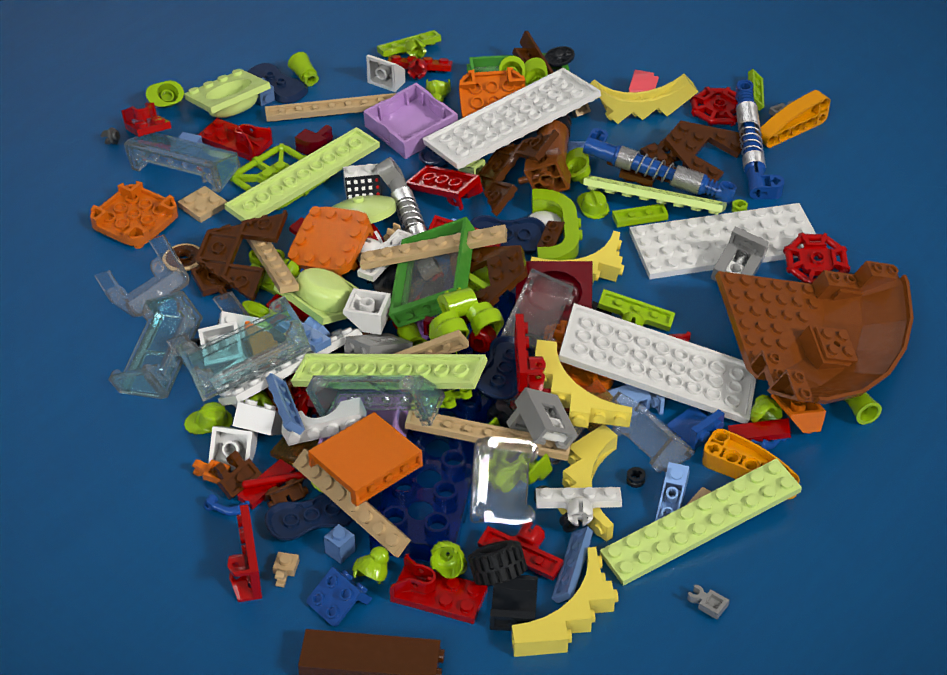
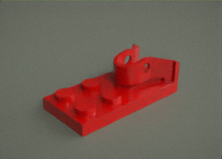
M154 102L145 103V108L136 109L132 106L121 110L125 128L138 137L172 128L170 121L157 115Z
M216 118L198 134L202 136V143L250 161L253 157L260 156L273 144L272 131L269 127H255L250 124L238 126Z
M426 165L406 181L407 186L412 190L446 197L448 203L458 206L460 211L463 209L462 197L470 198L483 192L479 175Z
M515 314L514 348L518 396L525 387H528V384L531 389L543 391L544 371L546 368V363L542 356L528 357V350L526 348H529V336H525V334H528V322H524V314Z
M248 504L240 505L241 514L237 515L238 528H240V542L245 544L241 545L242 554L230 555L227 564L230 572L229 580L238 602L262 599Z
M405 554L402 572L397 582L390 587V602L474 624L488 591V586L477 585L473 581L459 577L454 579L445 578L430 567L417 564L409 557V554Z

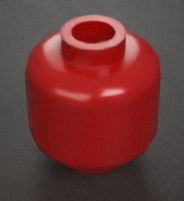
M487 325L476 336L472 330L468 341L474 351L484 353L490 350V344L497 336L495 330L490 325Z

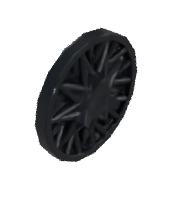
M567 46L552 48L545 54L548 64L553 67L567 65L575 57L574 50Z

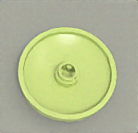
M382 195L356 196L332 206L334 208L366 213L371 224L390 217L397 209L393 198Z

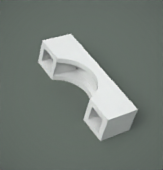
M360 397L341 401L333 412L319 418H310L303 411H298L305 430L299 435L293 431H287L282 424L281 433L288 446L334 436L366 417L367 411Z

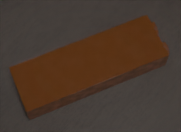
M306 629L298 670L299 675H442V668H439V663H444L445 649H441V640Z

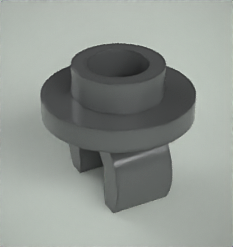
M113 127L101 133V137H108L104 142L105 144H117L120 139L119 132Z

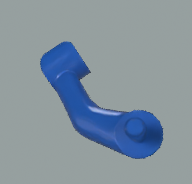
M788 438L770 441L763 439V442L751 439V441L766 450H772L780 441H786Z
M211 494L204 502V508L208 511L215 510L227 516L241 514L240 505L248 504L249 506L250 501L247 500L245 503L242 502L239 505L227 507L219 504L218 498Z

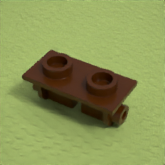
M548 221L537 247L555 246L559 236L562 234L565 222Z
M304 477L299 480L297 478L291 479L280 488L278 486L270 488L265 494L264 502L269 500L267 504L271 508L278 503L288 502L286 498L288 496L291 502L305 498L309 492L306 486L302 487Z

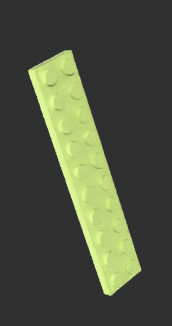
M356 127L225 203V210L241 222L267 215L343 170V167L353 164L380 148V142Z
M305 354L291 382L293 387L475 389L488 360L485 354Z
M776 458L600 550V555L624 586L801 492L802 487Z

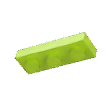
M754 69L748 71V80L753 83V97L760 111L764 108L763 78Z
M664 204L612 211V218L617 228L668 220L669 216Z

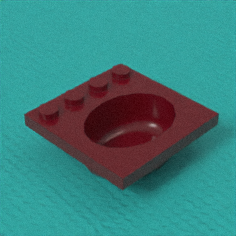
M526 261L528 276L516 285L515 314H524V322H528V334H525V336L544 338L545 329L548 325L551 327L552 325L560 324V320H569L574 303L592 309L593 261Z

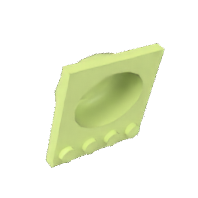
M236 69L229 75L219 76L215 81L205 82L201 87L189 89V92L184 93L187 101L208 111L212 117L226 118L250 109L256 103L258 94L271 89L268 81L242 69Z
M308 268L300 272L299 276L295 278L299 284V291L280 294L318 323L325 325L347 319L343 314V309L353 288L357 287L332 271L321 268ZM274 285V289H273V290H275L276 292L279 293L278 289H277L276 286Z

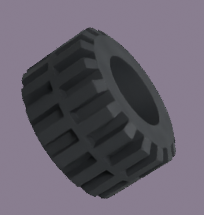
M506 540L491 543L476 549L468 556L474 582L477 585L488 586L504 583L519 577L527 570L522 546L518 541Z

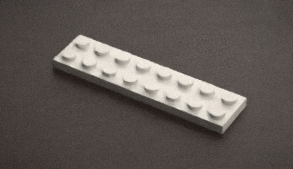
M348 327L343 330H335L331 333L332 336L329 337L331 338V345L315 353L304 347L301 349L302 353L298 355L294 353L286 357L287 361L271 365V370L267 372L263 370L255 374L256 378L240 382V387L225 390L223 392L224 395L218 398V401L222 405L238 404V402H242L269 387L266 377L270 373L284 379L296 372L305 354H329L345 345L346 336L363 334L359 328L352 329Z

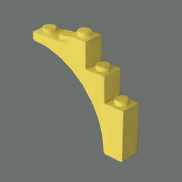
M685 74L662 87L643 92L612 90L603 86L595 79L590 83L601 92L599 98L606 110L605 115L610 121L614 120L617 124L631 113L642 120L655 110L660 114L663 112L668 117L698 93L694 83Z
M613 230L607 244L596 253L574 260H548L531 257L530 261H593V283L598 281L599 277L616 282L618 275L622 276L624 265L621 264L623 257L619 256L622 240H619L620 232Z
M537 339L535 356H542L546 363L543 388L551 389L552 394L558 395L563 407L569 408L568 417L573 426L588 428L590 422L630 427L632 407L603 400L580 387L561 365L557 354V342Z
M605 424L571 444L568 463L571 466L563 470L562 484L564 488L592 487V479L597 468L608 455L617 449L618 435ZM557 508L562 515L567 513L566 509ZM593 508V520L587 525L597 536L607 542L613 538L614 524L602 512L601 508Z
M596 547L587 548L586 575L580 588L566 604L543 618L512 625L511 639L514 657L567 653L568 643H572V633L591 632L592 623L595 622V613L614 612V605L618 602L617 589H613L612 581H606L605 573H601L600 568L603 566L602 556L597 554Z

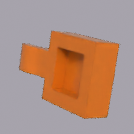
M196 459L192 465L195 468L193 474L203 476V480L217 484L221 480L213 475L211 469L220 462L211 460L208 464ZM224 464V466L230 473L231 466L228 464Z

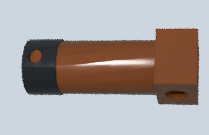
M568 113L537 130V135L542 134L545 136L551 134L555 129L559 136L540 161L525 160L524 173L526 176L518 178L520 185L529 182L532 189H549L557 192L570 189L571 173L566 165V157L572 121Z

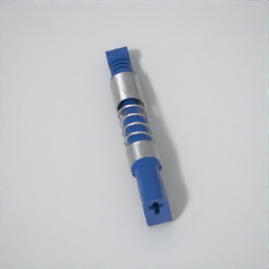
M743 79L737 82L735 98L738 103L736 114L740 131L739 136L741 137L743 168L748 179L749 194L753 199H779L783 195L785 180L780 175H764L766 164L758 107L753 97V83L750 80Z
M600 128L592 129L583 148V153L611 162L613 166H617L620 169L634 170L635 174L637 172L643 173L644 177L649 175L652 179H655L659 176L661 177V183L664 179L670 180L669 185L696 195L707 193L706 196H709L710 194L712 198L715 196V200L727 202V205L732 203L737 190V186L732 182L721 181L719 184L717 180L716 182H714V179L710 181L706 174L699 173L696 170L694 171L681 165L674 169V163L668 167L665 160L659 161L657 157L650 158L648 154L645 156L641 155L639 151L628 147L606 143L608 133Z

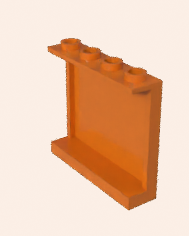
M375 412L308 450L310 467L312 468L318 464L351 493V502L356 507L423 466L422 450Z

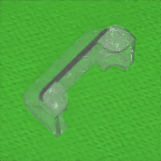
M532 268L501 336L514 337L515 314H524V322H528V334H525V336H529V344L534 350H536L537 339L555 341V338L552 336L566 305L570 306L573 301L574 295L571 293L574 287Z
M493 436L480 438L476 441L470 509L472 523L522 526L526 522H534L535 511L531 505H527L529 463L534 462L538 457L539 449L537 443H534L532 440Z

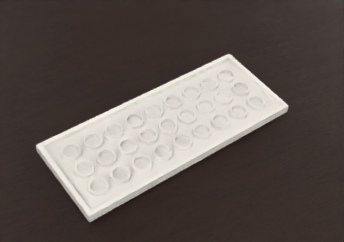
M561 68L424 137L423 142L456 169L464 168L466 165L480 160L481 157L493 153L517 139L523 138L526 134L552 123L554 120L581 108V106L589 102H593L601 96V92L565 68Z
M800 203L639 225L629 229L630 236L649 279L713 270L729 243L735 226L769 242L768 250L762 263L785 260L784 247L796 239L799 233L816 234ZM800 244L797 248L801 249L804 245Z
M575 303L573 304L558 355L560 362L710 413H714L719 409L725 413V418L743 424L749 422L756 378L746 369L743 360Z

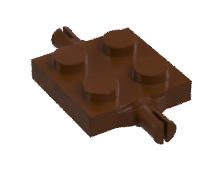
M202 266L190 269L191 275L203 297L219 292L222 299L228 298L229 294L226 290L232 288Z

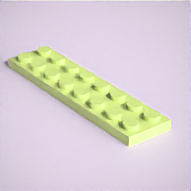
M591 175L585 177L583 185L588 186L587 189L590 190L605 189L604 192L611 194L621 192L622 196L625 197L636 195L641 200L649 201V199H656V203L666 204L671 202L676 207L684 208V206H691V210L701 211V209H706L708 213L716 215L722 213L727 205V202Z

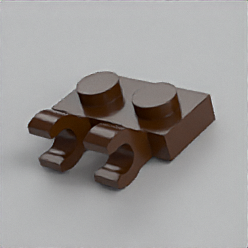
M665 138L658 145L654 142L640 149L641 155L645 156L648 154L650 158L657 157L659 161L665 160L666 165L669 166L680 160L678 157L675 158L672 151L664 144Z
M236 450L226 458L227 462L236 468L229 473L222 462L211 469L213 475L221 480L217 485L229 500L244 489L241 485L244 480L256 479L262 474L250 458L244 461Z

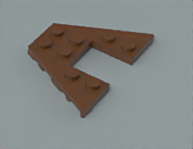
M682 120L664 140L666 147L672 151L675 158L678 157L681 160L683 167L704 173L710 178V181L714 179V182L716 180L719 181L724 172L696 156L705 144L709 142L735 158H738L742 151L739 132Z
M555 129L551 134L545 136L539 134L536 137L522 140L518 145L512 143L497 149L477 175L480 177L484 189L483 192L488 199V204L492 208L491 212L495 216L499 215L518 190L514 184L502 182L506 178V174L516 165L519 157L540 161L559 136Z
M283 210L281 214L269 217L268 215H263L260 218L244 220L242 224L234 226L228 224L221 228L207 230L195 258L197 264L249 300L255 302L266 273L265 268L233 264L243 239L277 243L288 216L287 210Z
M521 245L480 247L472 251L470 273L487 266L490 286L474 292L478 303L489 302L494 306L500 301L499 297L507 290L510 292L528 276L525 254ZM458 252L450 253L452 275L454 278ZM466 315L460 317L464 319L466 325L470 323Z

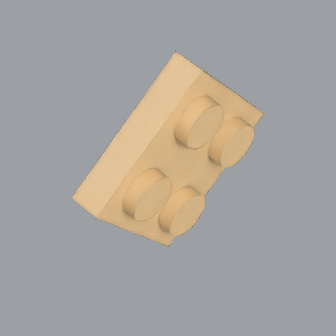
M203 186L179 200L178 207L201 223L225 209L224 204L227 201L208 187Z

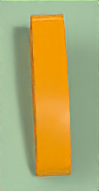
M814 90L784 107L760 127L762 144L771 148L824 123L829 113L830 98L819 90Z
M714 430L704 446L703 465L708 469L733 479H737L777 458L798 483L800 481L799 476L778 457L754 442L728 430Z

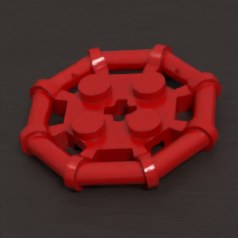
M705 87L704 90L689 99L692 106L691 114L704 120L710 126H713V124L734 126L737 122V114L733 116L736 113V106L738 104L735 98L736 92L731 90L730 87Z
M799 233L798 237L783 249L787 263L786 271L789 274H793L803 283L812 284L816 279L814 276H819L823 270L832 271L835 268L841 273H849L851 270L847 259V248L827 236V233ZM800 244H803V248H797ZM793 255L798 256V262L794 263ZM817 256L818 259H821V260H820V261H816V260L814 259V257ZM836 256L840 257V262L837 261Z

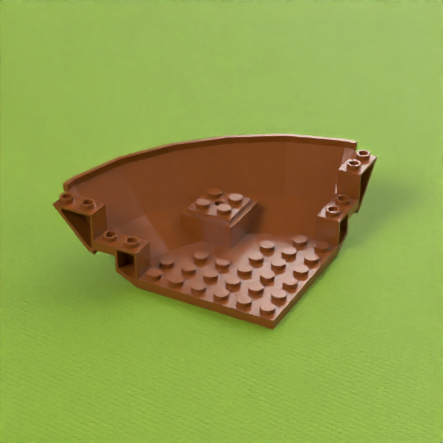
M866 261L855 274L823 270L812 284L718 271L715 275L745 367L756 379L768 381L770 388L767 391L770 394L796 401L828 404L862 396L892 373L907 349L914 319L910 283L907 275H902L899 278L897 274L899 270L893 264Z

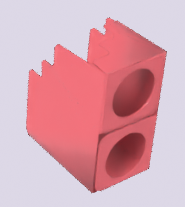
M635 70L629 86V92H643L655 89L659 77L654 76L653 72Z

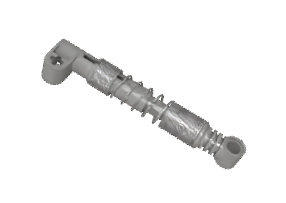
M391 157L375 165L378 174L391 190V198L395 200L396 212L402 224V229L413 235L427 231L414 194L410 187L407 186L400 167ZM435 256L417 260L418 271L425 281L442 273V269Z

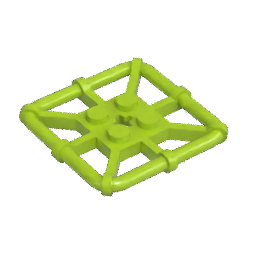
M279 143V145L260 156L253 157L250 162L230 174V181L243 190L248 191L253 187L245 182L261 183L290 166L284 162V152L297 160H301L307 155H302L291 147L284 145V143ZM279 152L278 162L271 166L263 163V161ZM255 166L262 170L258 174H244ZM326 180L309 189L308 191L304 192L303 194L299 195L298 197L292 199L291 201L287 202L286 204L282 205L276 210H280L281 208L288 206L289 204L293 203L302 196H307L311 190L315 189L316 187L324 183Z

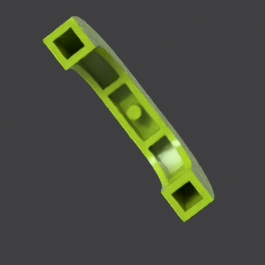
M532 189V213L537 211L553 212L561 218V222H565L562 229L563 241L556 246L537 247V258L548 260L576 259L579 252V240H582L583 235L582 230H579L581 229V218L577 217L575 204L570 198L560 192L549 189Z

